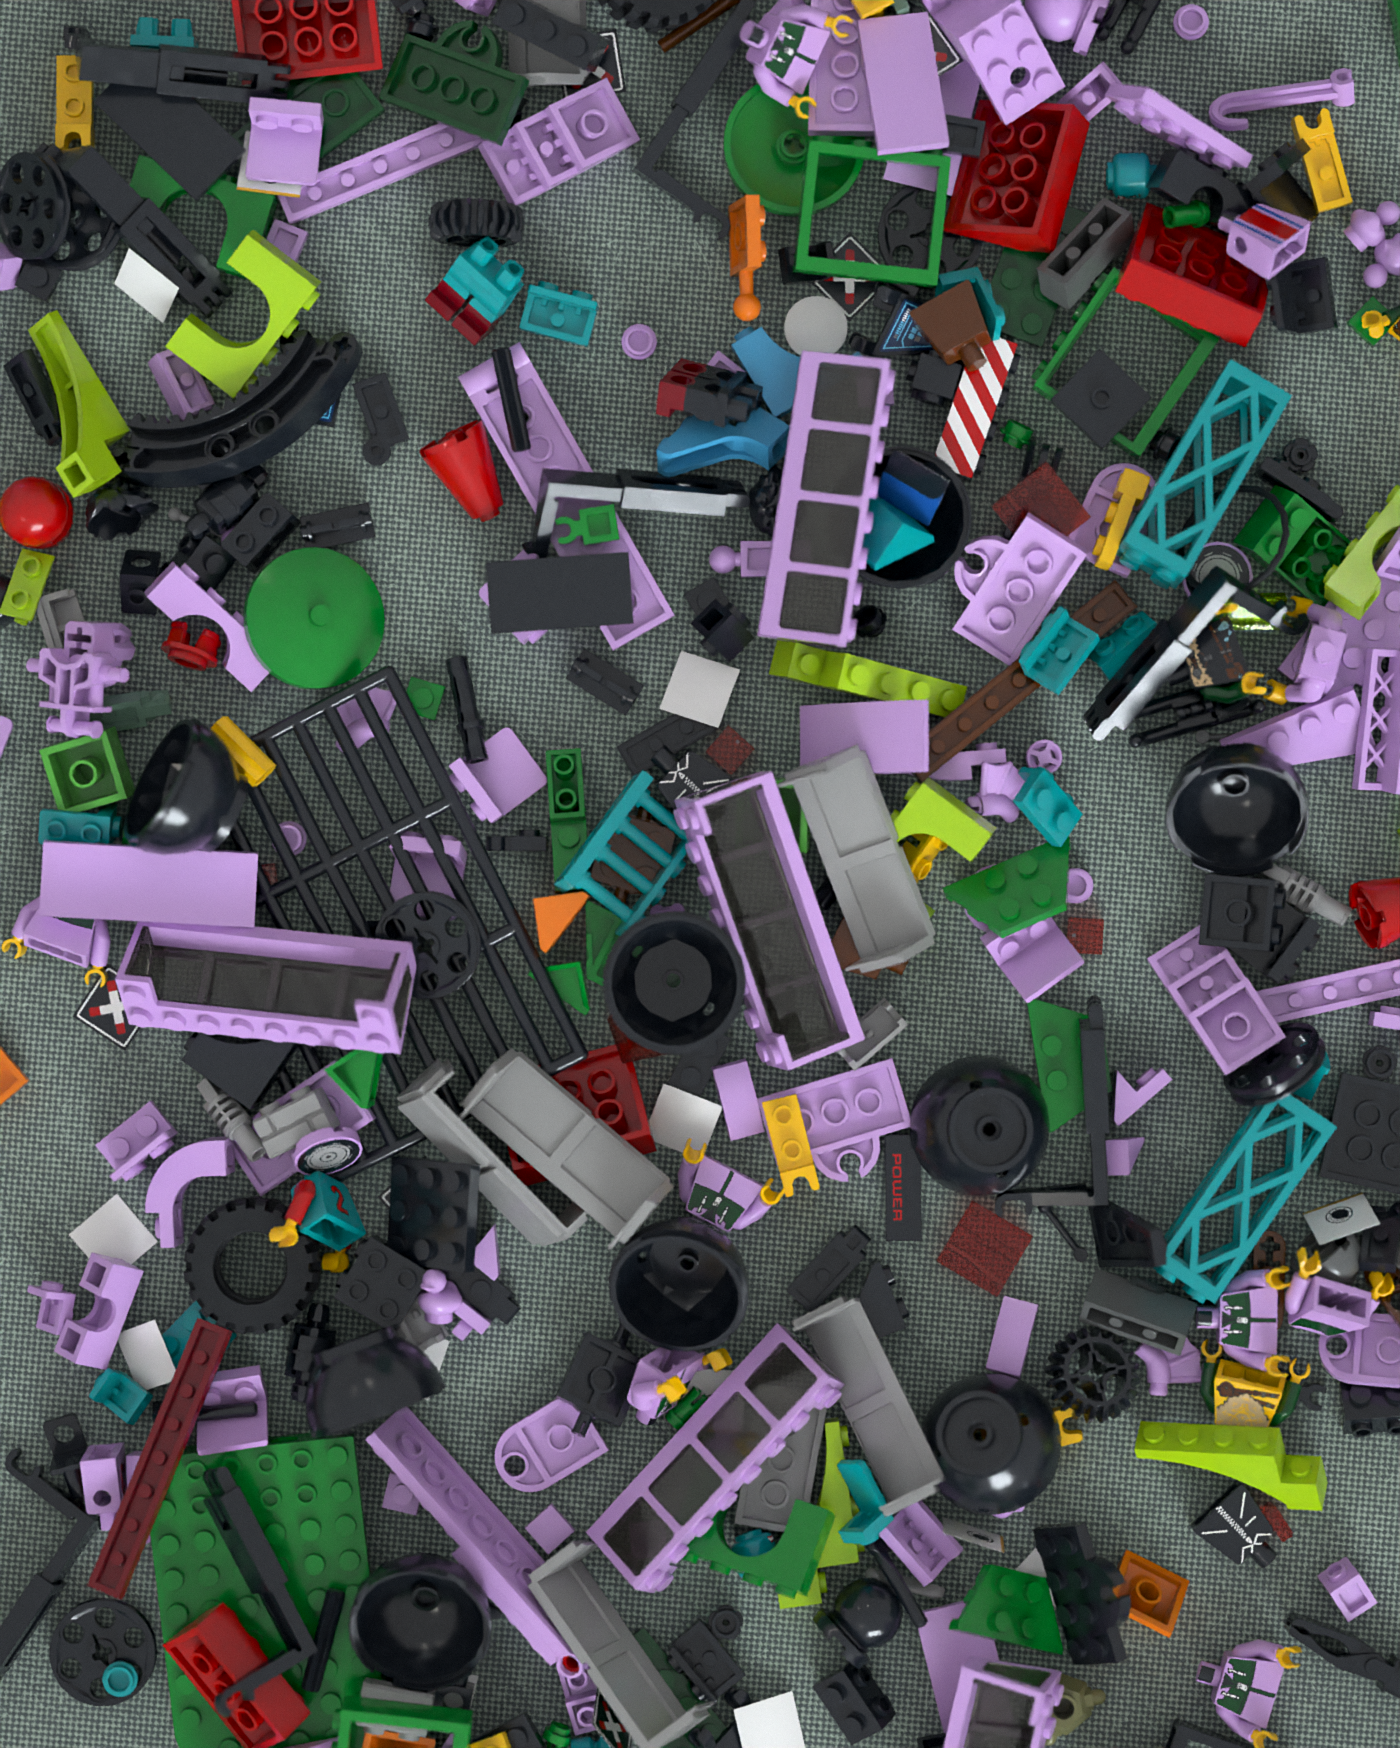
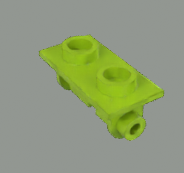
M22 548L1 605L0 614L15 617L14 621L24 626H27L28 622L33 620L55 556Z

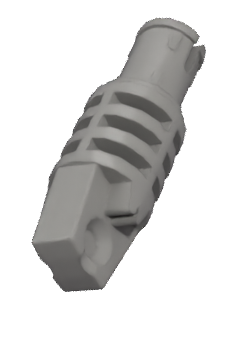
M1273 864V868L1260 872L1257 875L1258 879L1281 881L1280 888L1286 889V902L1291 903L1307 914L1316 912L1337 924L1340 928L1344 925L1352 911V907H1348L1325 894L1324 886L1317 884L1312 879L1298 873L1287 865L1280 868Z
M204 1078L196 1087L206 1100V1103L203 1105L206 1112L226 1138L236 1141L249 1161L254 1162L262 1158L266 1154V1150L261 1139L252 1129L251 1117L239 1101L207 1078Z

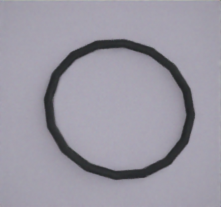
M1240 485L1236 492L1257 493L1273 503L1280 514L1283 532L1278 552L1266 570L1245 584L1250 589H1253L1272 574L1284 556L1290 530L1287 511L1276 495L1259 486ZM1222 490L1213 493V502L1218 499ZM1194 511L1183 525L1182 532L1193 525ZM1182 547L1177 552L1179 556L1184 557L1185 550ZM1189 571L1186 579L1190 586L1197 588L1200 583L1194 579Z

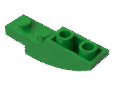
M581 748L546 751L554 882L588 838ZM555 887L556 894L586 892L582 888L577 889L574 887L563 893Z

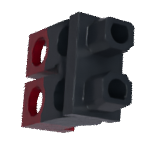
M681 358L671 371L659 381L656 414L670 417L675 410L693 413L698 419L703 421L714 420L715 426L723 428L731 419L746 423L750 418L752 409L757 410L761 405L763 386L746 383L748 374L746 372L737 371L734 374L726 369Z

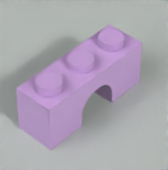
M92 1252L79 1286L94 1293L95 1302L93 1309L81 1320L66 1318L54 1352L75 1364L106 1370L144 1271L122 1259Z

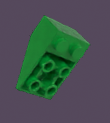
M1275 485L1270 493L1276 495L1287 511L1290 535L1285 554L1272 574L1304 598L1311 599L1313 604L1325 606L1329 600L1324 598L1325 583H1323V579L1333 565L1339 567L1346 558L1344 552L1351 541L1299 495ZM1264 499L1233 540L1235 544L1264 568L1268 567L1277 554L1283 533L1280 514L1270 500Z

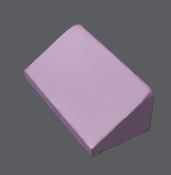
M168 349L157 353L148 361V365L173 416L178 414L184 421L188 412L197 417L200 409H204L205 412L212 409V405L215 402L201 373Z

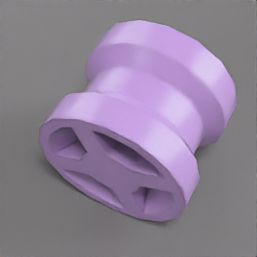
M1039 740L1028 748L1025 756L1026 765L1030 768L1043 767L1053 773L1061 765L1062 752L1053 741Z

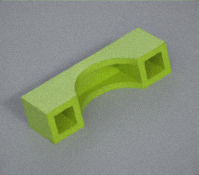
M1398 484L1389 493L1386 499L1388 504L1381 513L1376 511L1369 518L1365 526L1367 531L1361 539L1354 538L1344 552L1346 558L1340 566L1333 565L1323 579V583H1325L1324 598L1357 620L1361 619L1380 594L1381 580L1375 572L1372 561L1378 550L1390 542L1400 527V485Z

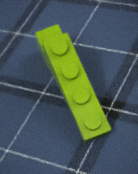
M58 310L47 313L28 332L37 346L49 373L60 414L62 433L61 461L55 468L71 495L75 498L101 488L121 472L120 467L108 448L126 435L130 429Z
M777 640L769 675L877 701L928 700V714L943 718L964 703L967 686L851 654L826 651L797 642Z
M838 1417L825 1419V1471L816 1506L830 1510L836 1517L817 1568L859 1562L858 1552H865L864 1545L844 1543L838 1532L859 1512V1508L853 1496H850L849 1488L837 1467V1464L844 1460L843 1447L850 1446L847 1425L840 1426ZM818 1569L816 1570L807 1597L796 1593L795 1599L778 1594L780 1609L821 1604V1594L828 1593L825 1571L818 1572Z
M1140 1421L1134 1448L1136 1458L1186 1464L1234 1478L1286 1504L1287 1509L1323 1510L1328 1482L1322 1457L1287 1455L1280 1428Z

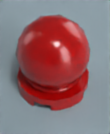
M27 476L14 481L5 489L0 499V523L2 529L12 540L30 549L46 550L58 546L69 536L73 525L75 508L71 497L61 486L43 477Z

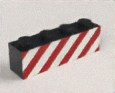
M1002 338L995 341L991 340L989 344L980 348L987 360L985 365L972 372H969L966 366L964 367L935 453L961 479L971 481L973 474L981 475L987 455L981 454V450L985 440L990 442L993 440L998 425L997 421L992 420L996 407L1003 409L1010 388L1004 387L1007 374L1015 375L1021 357L1020 354L1015 353L1017 343Z

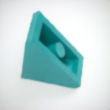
M878 496L876 498H869L867 512L873 513V521L870 534L864 533L862 548H868L866 562L875 571L934 542V536L914 518Z

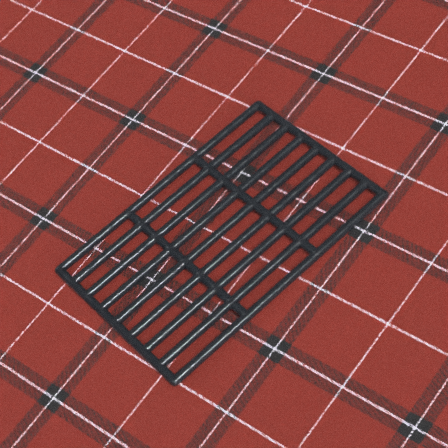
M385 666L249 737L259 748L263 746L267 756L276 764L274 770L319 858V861L301 869L260 786L252 787L248 783L247 793L289 875L271 885L258 860L256 909L265 905L277 929L293 930L278 897L296 889L317 932L335 935L308 883L327 873L358 937L374 939V935L339 866L357 857L385 912L395 903V900L370 850L388 841L393 847L392 850L413 892L429 891L409 851L403 849V842L400 836L419 825L427 843L434 852L433 855L456 900L469 910L477 923L481 937V953L483 952L540 1068L552 1077L587 1059L588 1051L394 667ZM385 682L443 795L440 799L426 806L368 694V691ZM354 698L412 813L395 822L337 710V707ZM322 715H325L381 829L364 838L306 723ZM291 731H294L350 842V845L333 854L275 741ZM449 809L507 922L506 925L490 933L450 855L445 854L442 839L432 821V818ZM237 818L229 832L237 850L254 851ZM421 900L419 904L427 920H429L434 915V906L428 900ZM392 919L390 924L397 937H403L406 930L404 923L400 919ZM512 937L515 938L571 1049L570 1052L554 1060L496 948V945ZM454 952L450 956L449 961L452 969L458 972L465 970L467 967L464 962L467 960L465 955L460 952ZM218 964L240 1008L257 1011L236 967ZM259 968L269 988L272 970ZM427 970L421 976V984L425 989L431 991L438 986L434 979L437 975L432 971ZM300 973L321 1017L332 1019L334 1009L317 975ZM471 976L462 986V989L497 1059H499L509 1049ZM356 978L350 979L347 992L352 1003L344 1006L342 1020L348 1021L357 1016L354 1006L356 999L384 1002L390 983L381 981L382 988L365 996ZM280 980L276 1004L281 1014L296 1015L297 1012ZM399 990L393 1005L397 1014L399 1013L402 992ZM444 997L429 999L474 1088L483 1075ZM409 1007L405 1030L426 1070L436 1058ZM301 1043L299 1049L312 1075L323 1069L324 1066L314 1046ZM337 1047L342 1057L354 1050H345ZM384 1053L382 1061L400 1095L410 1083L395 1054ZM285 1067L277 1078V1082L284 1095L296 1087ZM446 1080L436 1092L439 1098L459 1117L465 1108L459 1106ZM376 1094L375 1105L370 1107L376 1117L374 1122L385 1145L367 1153L361 1141L363 1147L361 1156L343 1170L327 1175L339 1182H343L428 1138L417 1127L415 1130L398 1138ZM469 1113V1114H468L465 1118H463L461 1121H464V1120H466V1119L472 1117L473 1115H472L471 1113Z

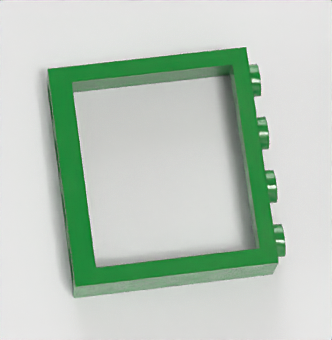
M822 135L816 136L815 141L809 140L806 144L793 272L927 288L936 287L938 283L951 157L942 156L943 150L941 149L922 150L921 153L904 152L877 155V148H872L871 141L851 140V145L836 143V137ZM819 154L937 168L926 270L808 256Z
M1115 267L1109 275L1104 272L1101 273L1091 290L1096 292L1091 302L1087 304L1082 301L1071 317L1076 324L1068 334L1063 330L1051 348L1056 353L1051 361L1048 363L1042 360L1031 376L1036 380L1032 389L1049 401L1059 391L1048 383L1113 287L1116 288L1120 271ZM1138 301L1136 302L1198 343V346L1134 440L1131 441L1118 432L1110 441L1136 460L1148 446L1220 339L1211 332L1204 329H1196L1183 320L1171 315L1161 314L1155 308Z
M345 1696L341 1709L335 1708L333 1729L339 1730L338 1741H332L331 1748H350L352 1721L454 1733L453 1748H470L473 1710Z

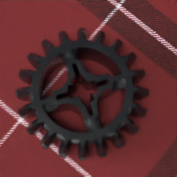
M455 198L454 200L446 199L439 201L431 206L428 227L431 238L440 244L470 247L488 236L498 244V247L515 245L522 240L524 218L522 209L513 203L496 201L494 199Z
M1100 1327L1091 1330L1090 1334L1086 1328H1081L1077 1331V1335L1070 1332L1065 1336V1341L1059 1340L1055 1344L1057 1352H1051L1047 1358L1052 1365H1048L1045 1368V1373L1054 1378L1046 1382V1387L1056 1388L1057 1392L1051 1396V1400L1062 1399L1064 1403L1061 1405L1060 1411L1065 1412L1071 1408L1073 1409L1072 1419L1077 1420L1083 1414L1085 1423H1092L1095 1417L1099 1423H1105L1109 1416L1115 1419L1121 1415V1410L1126 1411L1131 1406L1129 1399H1134L1138 1394L1132 1386L1138 1385L1141 1378L1132 1373L1139 1369L1140 1364L1130 1363L1129 1359L1134 1355V1351L1129 1350L1125 1353L1122 1350L1125 1340L1120 1339L1114 1343L1112 1332H1107L1102 1337ZM1079 1351V1369L1069 1374L1070 1359L1074 1352ZM1099 1354L1104 1356L1110 1363L1104 1362ZM1091 1370V1374L1094 1372L1096 1376H1102L1094 1381L1095 1377L1091 1379L1089 1375H1083ZM1116 1377L1115 1392L1112 1398L1107 1400L1105 1392L1108 1391L1107 1381ZM1075 1387L1082 1389L1087 1398L1081 1395Z

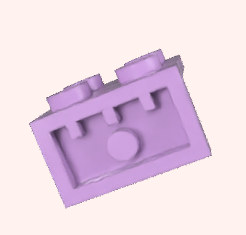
M250 97L249 115L251 130L245 173L246 179L315 186L317 184L324 122L321 103Z
M1052 917L1004 938L999 937L991 930L980 937V940L996 964L1026 1003L1034 1000L1084 964L1080 954L1058 928Z
M151 1100L95 1146L115 1169L110 1178L114 1182L121 1178L127 1182L147 1167L144 1161L149 1156L154 1160L173 1147L175 1143L171 1139L178 1132Z
M260 1365L216 1372L202 1407L256 1402L258 1413L255 1416L197 1422L198 1455L260 1447L268 1444V1394Z

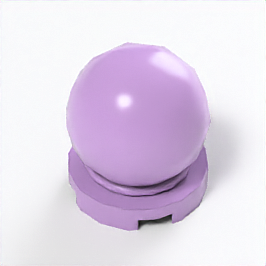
M1025 0L1024 9L1038 35L1044 39L1056 42L1072 39V42L1075 43L1073 51L1086 56L1098 24L1093 22L1094 20L1102 22L1110 0Z

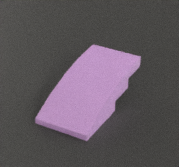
M963 59L962 63L939 76L945 114L971 119L980 82L971 65ZM942 153V156L951 157L947 195L952 196L962 156ZM887 162L883 179L935 192L937 168Z
M605 78L516 123L509 129L502 146L485 140L477 147L507 202L518 206L640 141V138L608 79Z
M928 700L852 702L800 706V766L858 745L860 751L864 750L875 775L929 772Z
M1199 925L1147 958V961L1226 1076L1280 1042L1286 1036L1225 947L1199 945Z
M963 1601L922 1610L928 1622L924 1627L918 1628L944 1733H947L962 1666L971 1656L999 1661L994 1640L949 1630L951 1620L958 1619L966 1606ZM988 1670V1672L1003 1676L1002 1671ZM985 1681L977 1716L979 1722L1015 1727L1006 1688ZM984 1732L985 1737L992 1736V1735H996V1734L985 1733V1732Z

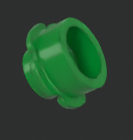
M1008 419L1005 427H1000V431L1005 434L1002 440L1019 449H1022L1024 444L1028 445L1029 439L1034 432L1030 427L1012 419Z

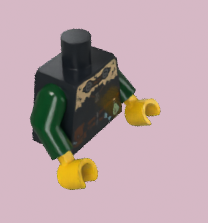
M1224 603L1189 644L1192 652L1168 678L1170 687L1191 680L1196 695H1202L1206 700L1226 704L1234 703L1249 697L1251 694L1263 695L1266 693V687H1256L1255 685L1256 680L1264 677V674L1249 672L1228 615L1223 617L1224 613L1237 610V604L1230 603L1226 606Z

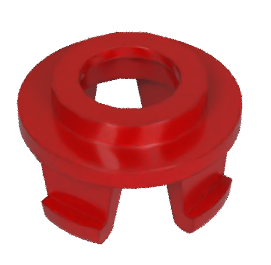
M173 621L167 641L162 642L161 650L168 654L167 658L173 663L192 670L205 671L206 668H215L218 664V659L216 658L217 651L221 647L220 636L206 628L202 631L193 647L189 645L190 633L187 632V623L184 621Z

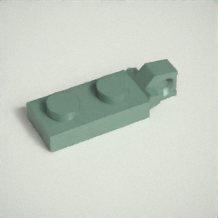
M136 691L103 697V706H111L112 712L90 713L89 722L100 721L103 729L115 726L117 731L148 726V721L155 719L156 716L172 713L169 691Z

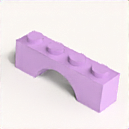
M172 561L144 591L146 597L173 621L187 615H202L216 621L223 628L226 636V653L222 662L223 666L252 692L269 672L258 662L248 644L243 616L238 611L231 615L222 606L226 600L212 587L205 591L196 583L200 576L186 563L179 567Z

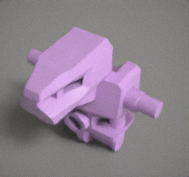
M69 621L65 625L64 648H42L39 653V659H28L26 664L27 670L38 673V678L49 685V701H39V707L61 709L60 718L52 715L47 719L46 729L49 733L61 732L72 738H78L82 735L95 739L101 737L103 725L100 721L89 722L90 713L112 712L111 706H103L104 688L114 685L116 682L125 683L129 679V671L126 668H117L121 667L123 660H131L136 649L130 641L132 636L131 630L125 625L105 621Z

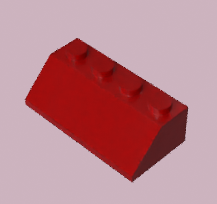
M224 1602L205 1611L162 1645L244 1748H268L285 1740L311 1714L302 1696L291 1688L283 1678L282 1673L253 1690L255 1701L243 1700L242 1693L238 1691L227 1699V1707L231 1710L230 1717H222L215 1709L216 1695L268 1659L261 1650L259 1642L248 1634L240 1624L236 1613L228 1608Z

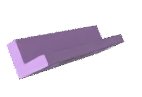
M1367 648L1352 789L1381 790L1392 794H1400V649ZM1378 656L1389 657L1388 671L1382 677L1377 673ZM1381 691L1385 696V704L1377 713L1373 708V700ZM1378 726L1381 731V741L1373 748L1369 743L1371 731ZM1374 761L1378 767L1376 782H1365L1366 768Z

